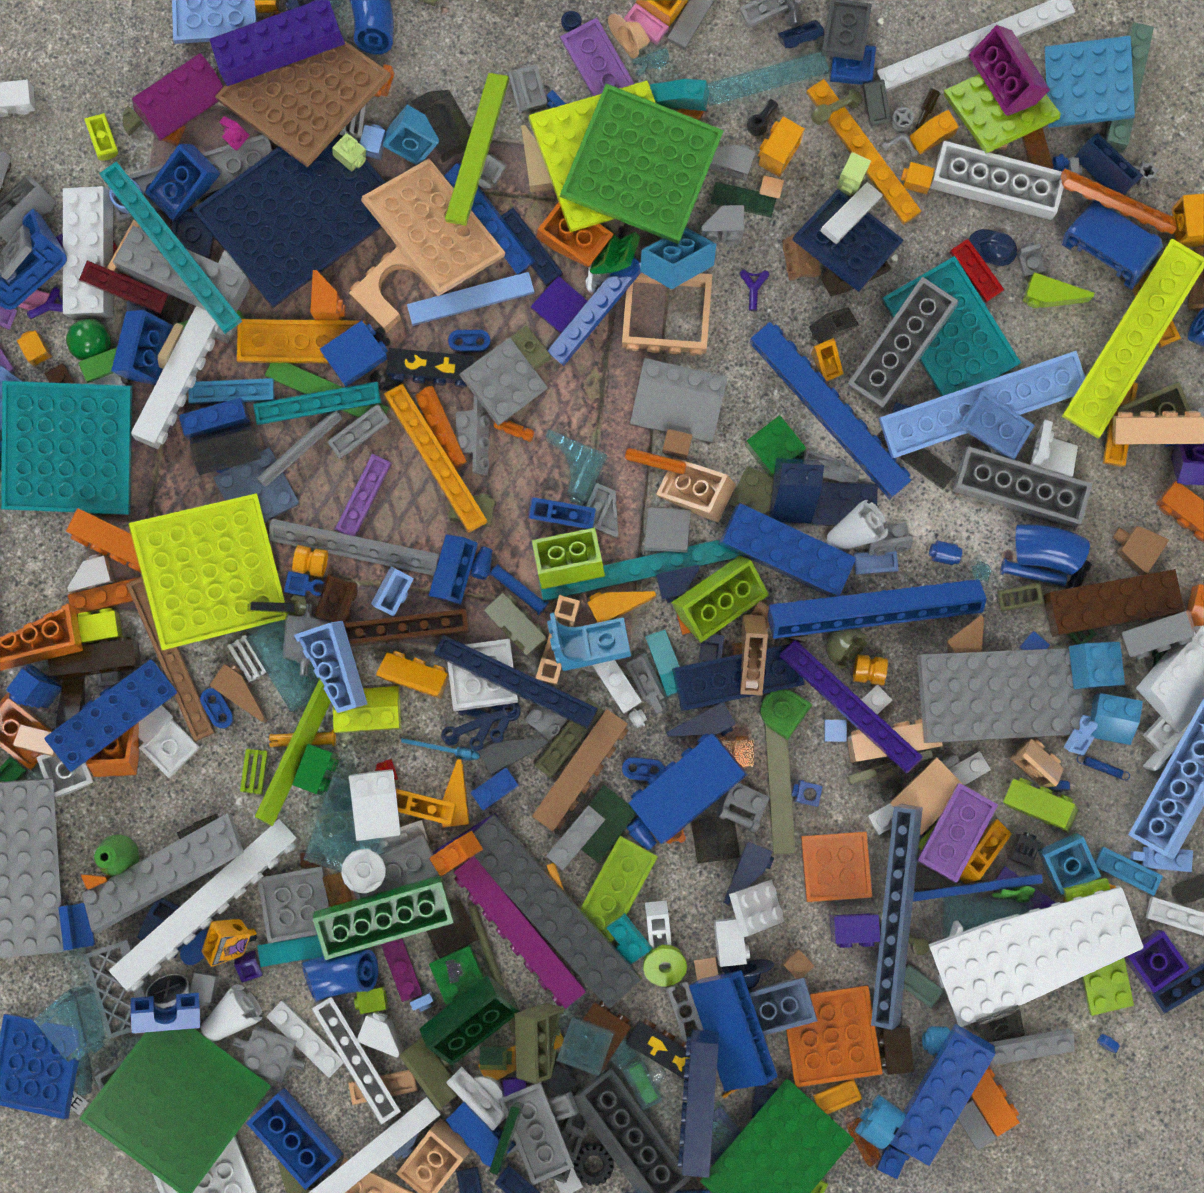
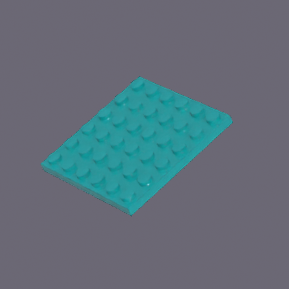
M2 381L1 509L76 512L78 508L87 513L131 514L132 386Z

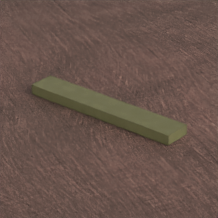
M765 725L773 854L795 853L788 740Z

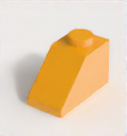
M948 109L931 118L909 137L915 150L920 155L955 136L959 126Z

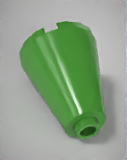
M111 835L99 844L94 854V860L103 874L113 877L123 873L127 868L139 862L138 847L131 838L125 835Z

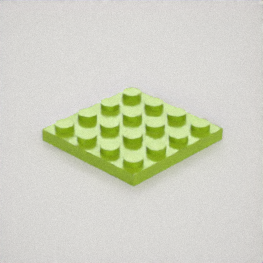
M980 74L944 90V97L985 154L1059 120L1061 115L1047 95L1034 106L1009 116L1005 115Z

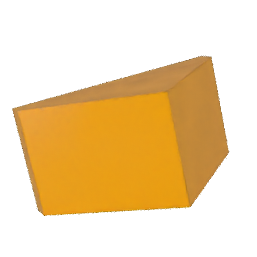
M834 338L813 347L811 355L819 373L822 374L826 381L844 374Z

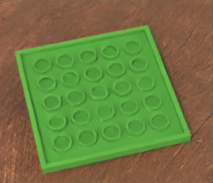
M606 83L563 185L560 197L679 244L724 130Z

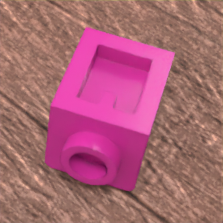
M225 116L219 121L225 128L223 130L225 134L222 138L237 151L250 135L237 122Z

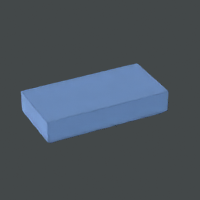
M896 551L888 552L882 556L869 555L868 552L853 554L856 557L854 563L855 575L899 571Z

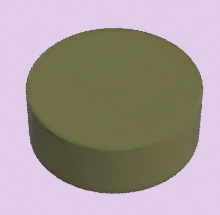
M298 595L292 596L289 603L294 604V612L290 614L299 617L303 616L306 611L305 598Z

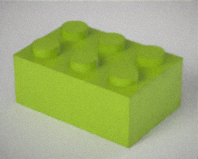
M595 528L532 540L541 589L605 576Z

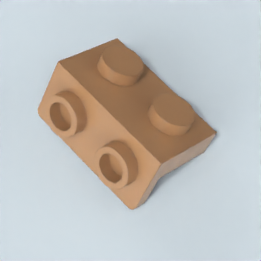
M795 234L782 241L786 270L790 281H794L799 277H818L821 275L819 261L792 240Z

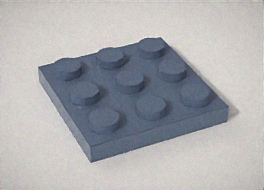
M270 447L213 477L225 501L257 493L264 523L300 504L284 472L268 486H263L259 482L258 476L277 460Z

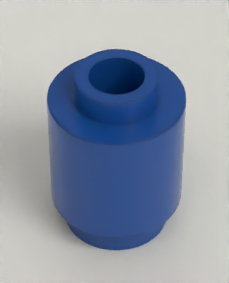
M937 540L935 544H931L929 556H932V561L958 565L962 557V548L956 544Z

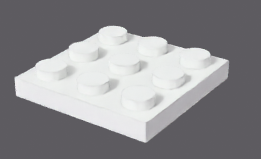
M510 639L466 645L514 668ZM447 662L453 711L518 703L516 694Z

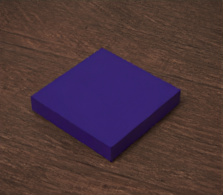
M558 276L531 305V309L561 334L588 301Z

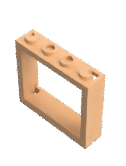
M642 272L634 281L636 283L661 284ZM700 273L679 285L705 288L701 342L629 337L633 293L632 283L626 290L622 347L632 351L647 349V352L659 353L660 350L668 351L669 354L675 355L681 354V352H689V355L692 356L706 354L712 274Z

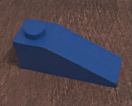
M531 497L527 518L590 529L593 528L596 508Z

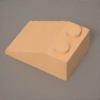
M674 457V460L687 464L684 474L667 471L656 495L681 508L691 510L696 515L719 522L736 484L727 474Z
M1026 739L1010 759L1039 786H1057L1064 769L1060 765L1061 761L1054 754L1051 753L1049 755L1044 751L1045 746L1039 740Z
M440 1118L396 1174L418 1193H438L472 1149L467 1147L464 1139L458 1133L452 1131L449 1125Z

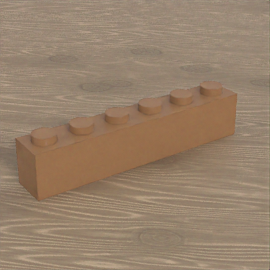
M606 709L532 817L552 831L556 828L560 830L567 820L564 816L568 810L573 812L579 801L576 799L581 792L585 794L591 786L589 780L593 774L598 776L603 769L602 761L605 757L610 759L617 749L614 747L618 739L622 741L629 730L626 729L628 723Z

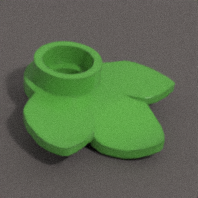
M1020 886L1013 888V891L1002 889L1001 893H992V896L997 899H1016L1018 903H1027L1034 897L1035 888Z

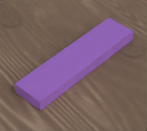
M374 454L371 455L335 528L336 531L346 535L357 536L392 465L391 462Z

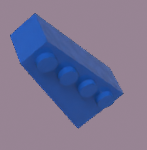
M30 663L19 671L6 691L11 694L9 698L17 704L21 705L22 703L25 706H35L39 709L40 707L49 708L61 692L62 686Z

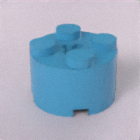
M878 1094L871 1104L872 1107L870 1109L866 1107L861 1113L860 1119L862 1121L857 1125L855 1132L876 1148L883 1150L895 1137L893 1133L896 1128L900 1129L906 1114Z

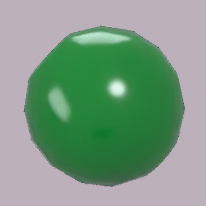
M83 319L70 327L66 335V345L69 352L76 359L82 361L109 351L111 336L108 329L99 321Z

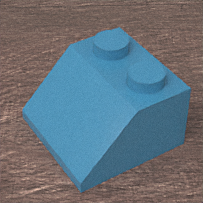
M406 105L387 128L382 146L418 165L437 146L439 139L426 115Z
M1102 693L1095 694L1090 715V721L1098 723L1096 730L1092 732V735L1095 737L1094 739L1131 745L1140 723L1143 701Z

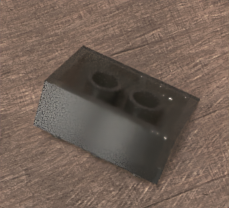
M450 90L429 91L410 101L414 109L426 115L435 131L439 143L434 149L442 163L466 150L471 128Z
M253 422L190 438L193 462L199 475L262 459Z

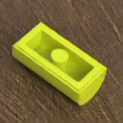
M105 113L84 118L98 160L105 161L116 157L118 150Z

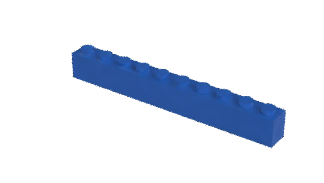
M769 322L751 337L749 343L875 484H878V488L884 495L891 500L911 482L909 478L911 476L910 473L903 466L900 468L895 462L896 458H891L890 452H886L881 446L882 442L876 435L872 436L867 431L868 427L861 419L857 420L853 415V409L847 403L843 404L840 401L838 392L832 387L829 388L824 383L826 381L825 378L818 371L815 373L810 367V361L805 356L801 357L798 354L795 344L791 340L787 341L782 336L783 331L776 324L773 326Z
M979 579L805 601L776 603L769 605L767 619L772 637L775 639L983 613L987 598Z

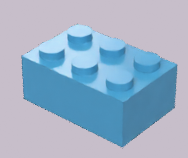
M685 227L679 244L663 238L642 249L640 272L673 289L714 266L716 243Z

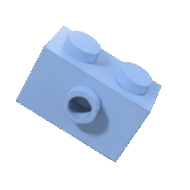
M391 566L371 604L394 617L400 604L406 600L408 596L407 591L414 578Z

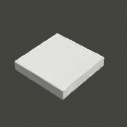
M173 719L147 745L143 743L139 747L168 778H171L201 748Z

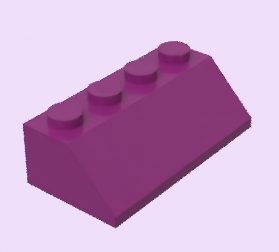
M996 25L968 55L1007 116L1036 105L1050 91L1014 32L1008 28Z
M199 53L132 98L133 108L157 139L161 141L218 103L215 96L223 88V85L212 66Z

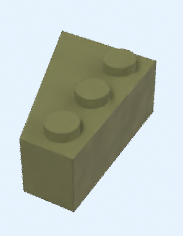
M543 1003L515 1013L517 1079L537 1084L551 1078L556 1056V1049L553 1048L556 1035H560L561 1029L558 1028L560 1014H564V1007Z

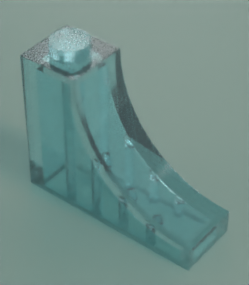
M548 429L545 436L546 442L555 446L563 454L570 468L571 477L567 496L575 504H587L605 465L607 454Z

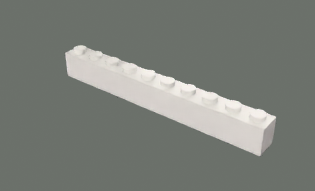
M224 250L218 263L244 274ZM195 307L131 432L135 440L159 449L160 445L165 443L170 425L173 426L176 422V413L179 407L184 406L187 399L186 394L189 388H193L196 382L195 376L198 370L204 367L205 356L208 351L210 352L215 344L214 338L219 326L206 310Z
M278 819L273 826L269 827L243 851V854L233 859L116 963L109 972L127 992L131 989L136 991L144 984L143 979L148 974L152 976L161 968L160 963L166 958L169 961L179 952L177 950L179 946L183 943L185 945L190 943L196 937L194 933L198 929L202 928L204 930L208 927L211 921H213L211 918L217 912L222 914L230 906L228 903L234 897L239 899L247 891L245 889L246 886L250 883L253 885L263 877L261 873L266 868L271 870L279 863L280 860L278 858L283 853L289 854L296 847L294 843L297 842V838Z

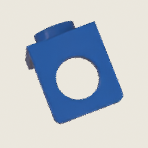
M798 780V784L794 783L792 796L795 797L794 802L818 807L823 787L804 782V780ZM807 788H813L816 791V797L812 801L806 800L804 797V791Z

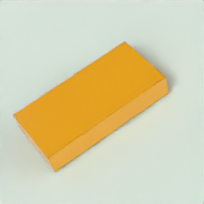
M854 1079L846 1080L813 1095L817 1106L827 1115L862 1100Z

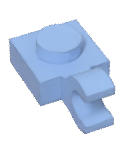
M1083 715L1079 722L1080 729H1074L1064 746L1069 752L1084 755L1095 738L1092 732L1096 730L1098 723L1090 721V716Z

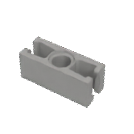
M687 980L679 983L680 987H685L687 1000L676 1002L672 993L673 990H676L675 986L666 987L684 1042L687 1041V1036L691 1037L690 1034L686 1035L684 1022L695 1020L698 1030H703ZM683 1005H688L692 1009L691 1014L687 1017L679 1014V1009Z

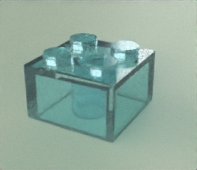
M573 1016L557 1061L599 1076L607 1058L615 1031Z

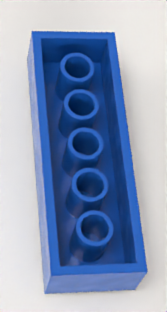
M741 503L735 506L718 544L829 597L840 596L856 560V557Z
M954 1024L903 1111L906 1114L904 1122L900 1129L896 1128L893 1133L895 1137L890 1144L930 1166L994 1058L995 1046Z

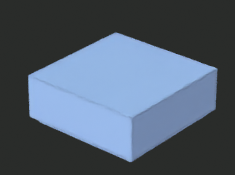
M824 720V742H847V720Z

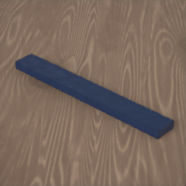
M445 635L442 636L433 653L436 657L587 729L598 711V708Z

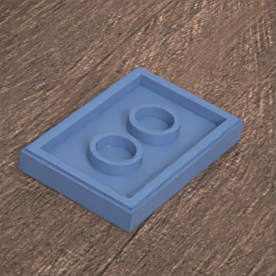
M983 390L978 393L959 425L960 428L1005 458L1015 460L1035 426Z

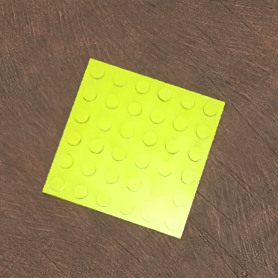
M648 81L619 88L656 103ZM601 94L537 112L528 117L570 232L614 219L560 197L561 190Z
M257 493L128 524L161 651L284 620L288 613L248 611V604L250 602L285 603Z

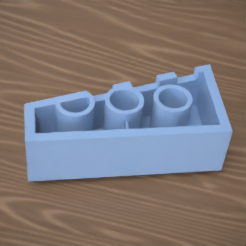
M343 621L331 622L294 635L297 642H300L304 655L315 668L313 671L317 678L320 677L325 686L324 690L337 713L367 705Z

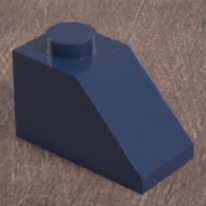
M699 565L656 574L661 600L667 601V604H670L683 595L699 572Z

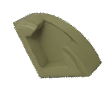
M127 106L123 112V128L130 136L142 124V121L138 114Z

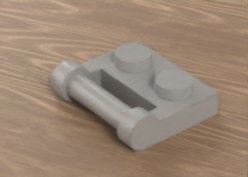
M737 783L723 795L716 815L721 819L727 818L747 827L748 831L755 833L759 829L760 819L770 797ZM730 804L752 813L751 818L748 819L730 811Z

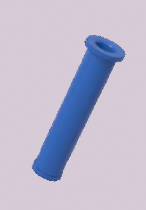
M1004 558L1001 564L1000 575L1005 573L1065 587L1067 582V574L1028 565H1019L1018 563L1007 561V558Z
M499 564L491 571V576L538 612V616L548 606V601L544 602Z

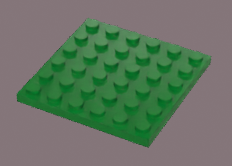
M194 1028L145 1032L79 1119L178 1193H193L271 1086Z

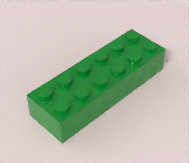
M440 875L314 911L313 922L325 960L454 923L453 912L442 876L440 877Z

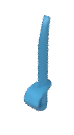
M401 738L402 743L455 753L457 759L472 761L480 758V753L473 751L471 748L458 746L456 749Z

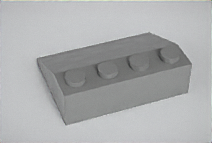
M644 358L630 425L667 433L668 429L692 434V439L713 443L728 377Z

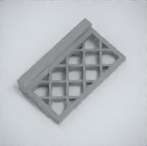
M136 937L83 955L109 1039L132 1031V1027L126 1028L127 1025L131 1026V1021H129L131 1018V1004L123 1000L127 992L125 988H123L120 997L110 993L114 982L120 986L122 985L114 976L104 972L108 961L114 965L118 963L110 958L113 950L120 947L123 958L138 945ZM98 955L104 959L100 969L93 965L91 957ZM101 975L111 980L106 990L99 985ZM148 975L143 979L144 984L136 991L130 990L134 993L135 998L146 997V991L150 986ZM107 997L117 1001L113 1011L106 1008L105 1001ZM120 1004L130 1008L126 1018L117 1014ZM114 1017L124 1022L120 1031L117 1032L113 1031L111 1024Z

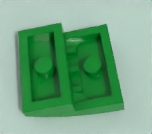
M635 231L622 239H619L614 234L593 261L590 272L592 274H606L631 266L640 236Z

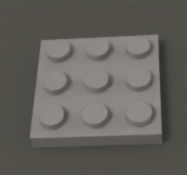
M510 337L459 374L498 426L548 389Z
M323 866L262 877L258 881L268 943L317 935L313 922L314 911L330 907Z

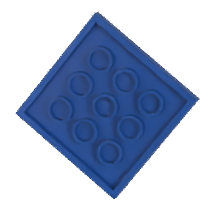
M4 1014L0 1032V1106L60 1119H69L84 1029Z

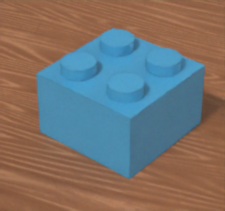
M1120 642L1084 643L1069 646L1074 689L1106 688L1125 685Z
M1074 833L1038 850L1054 890L1061 895L1064 894L1063 888L1091 882L1101 877L1084 837L1078 833Z

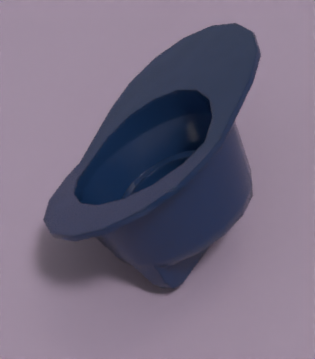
M981 229L975 231L969 237V241L986 263L1006 266L1013 262L1017 255L1015 241L1004 232Z
M756 959L747 961V964L723 966L721 970L725 974L742 970L749 990L759 983L761 973L767 972L774 967V962L768 959Z

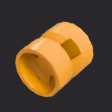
M298 545L293 557L292 571L301 574L309 571L311 576L323 578L328 564V550L316 548L312 552L311 548Z
M857 654L854 663L853 682L866 683L869 680L871 684L884 686L888 659L882 657L871 659L868 655Z

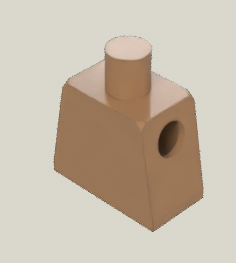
M1140 526L1132 528L1129 533L1119 527L1112 536L1113 539L1122 544L1117 551L1118 556L1139 575L1149 573L1169 542V539Z

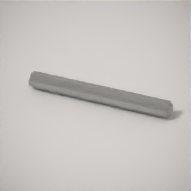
M335 411L328 414L258 476L259 482L263 486H268L342 420L340 413Z

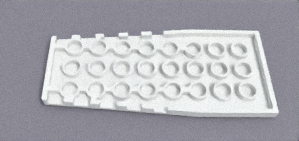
M1116 886L1115 889L1104 892L1102 890L1094 892L1095 894L1083 898L1079 896L1065 903L1051 904V907L1044 909H1033L1026 914H1015L929 944L957 1024L963 1027L1025 1004L1143 949V944L1123 889L1120 886Z

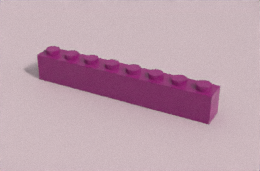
M475 856L471 857L454 872L456 883L461 888L466 887L470 892L468 895L470 900L475 905L479 903L484 909L482 911L484 917L489 922L492 920L498 926L495 929L503 939L508 938L512 943L509 947L517 956L522 955L526 960L523 964L530 973L536 972L540 977L537 981L545 991L548 988L554 994L551 998L557 1006L561 1007L563 1005L567 1009L586 992L582 984Z

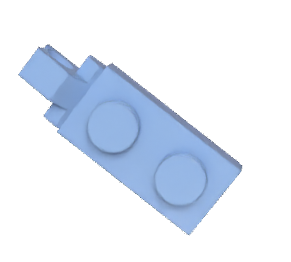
M1147 846L1143 847V852L1131 851L1130 860L1142 861V866L1146 868L1192 872L1193 850L1180 849L1175 859H1171Z

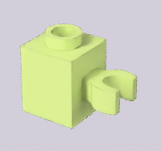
M347 133L332 147L333 156L351 172L356 167L360 168L366 161V149Z

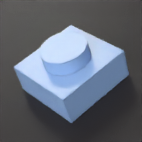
M430 992L411 1001L410 1005L413 1011L419 1009L422 1012L432 1007L431 1002L435 998L433 993Z

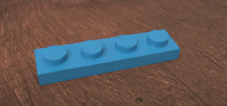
M273 378L195 382L193 388L188 390L189 404L223 403L237 398H241L244 402L275 400Z

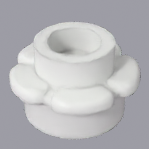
M633 708V711L628 714L635 728L645 727L644 722L647 720L645 714L641 709L637 711Z

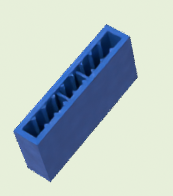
M713 733L703 735L697 741L699 744L695 748L689 747L681 754L682 758L677 763L675 761L669 763L664 768L665 773L660 777L655 775L647 782L649 785L643 791L639 789L631 795L632 800L629 802V805L660 844H665L748 775Z
M742 970L702 978L689 985L703 1030L719 1032L717 1071L724 1091L766 1085L778 1076Z

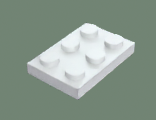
M772 879L729 894L741 937L750 936L784 922L783 911L779 905L776 888L773 885Z

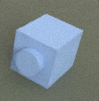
M364 125L359 144L366 149V157L381 160L384 150L382 145L386 131L379 125Z

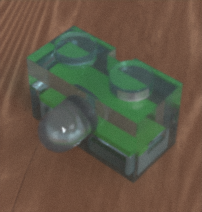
M642 1057L622 1067L630 1087L635 1085L637 1089L634 1091V1094L643 1111L663 1101L656 1084L666 1079L667 1073L664 1069L658 1068L649 1072Z

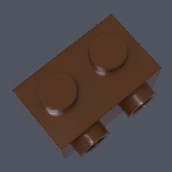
M328 575L315 616L331 622H347L351 615V602L356 599L358 593L356 589L357 584Z

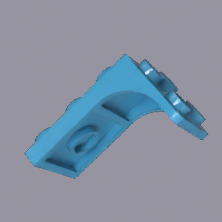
M554 612L550 613L551 620L547 621L549 633L552 636L550 643L552 651H554L556 663H561L563 671L631 657L624 617L581 627H567L557 621Z

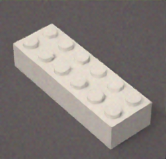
M944 141L940 148L930 185L931 189L1052 220L1057 214L1064 187L1060 176L1061 171L993 153L985 154L982 150Z
M104 186L63 188V249L67 258L63 266V314L72 319L113 317V295L79 281L87 260L107 268L113 257V203L109 196L110 190Z

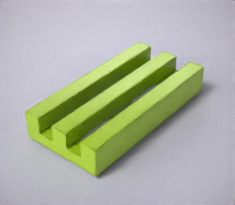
M246 749L240 792L263 794L268 751ZM251 754H254L249 788H246ZM262 755L258 789H254L258 757Z

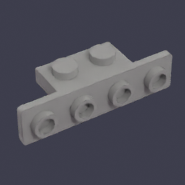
M474 395V410L456 412V439L463 455L473 454L472 472L487 476L489 468L490 419L489 413Z

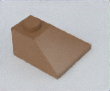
M982 615L947 641L948 653L982 652L984 637V617Z

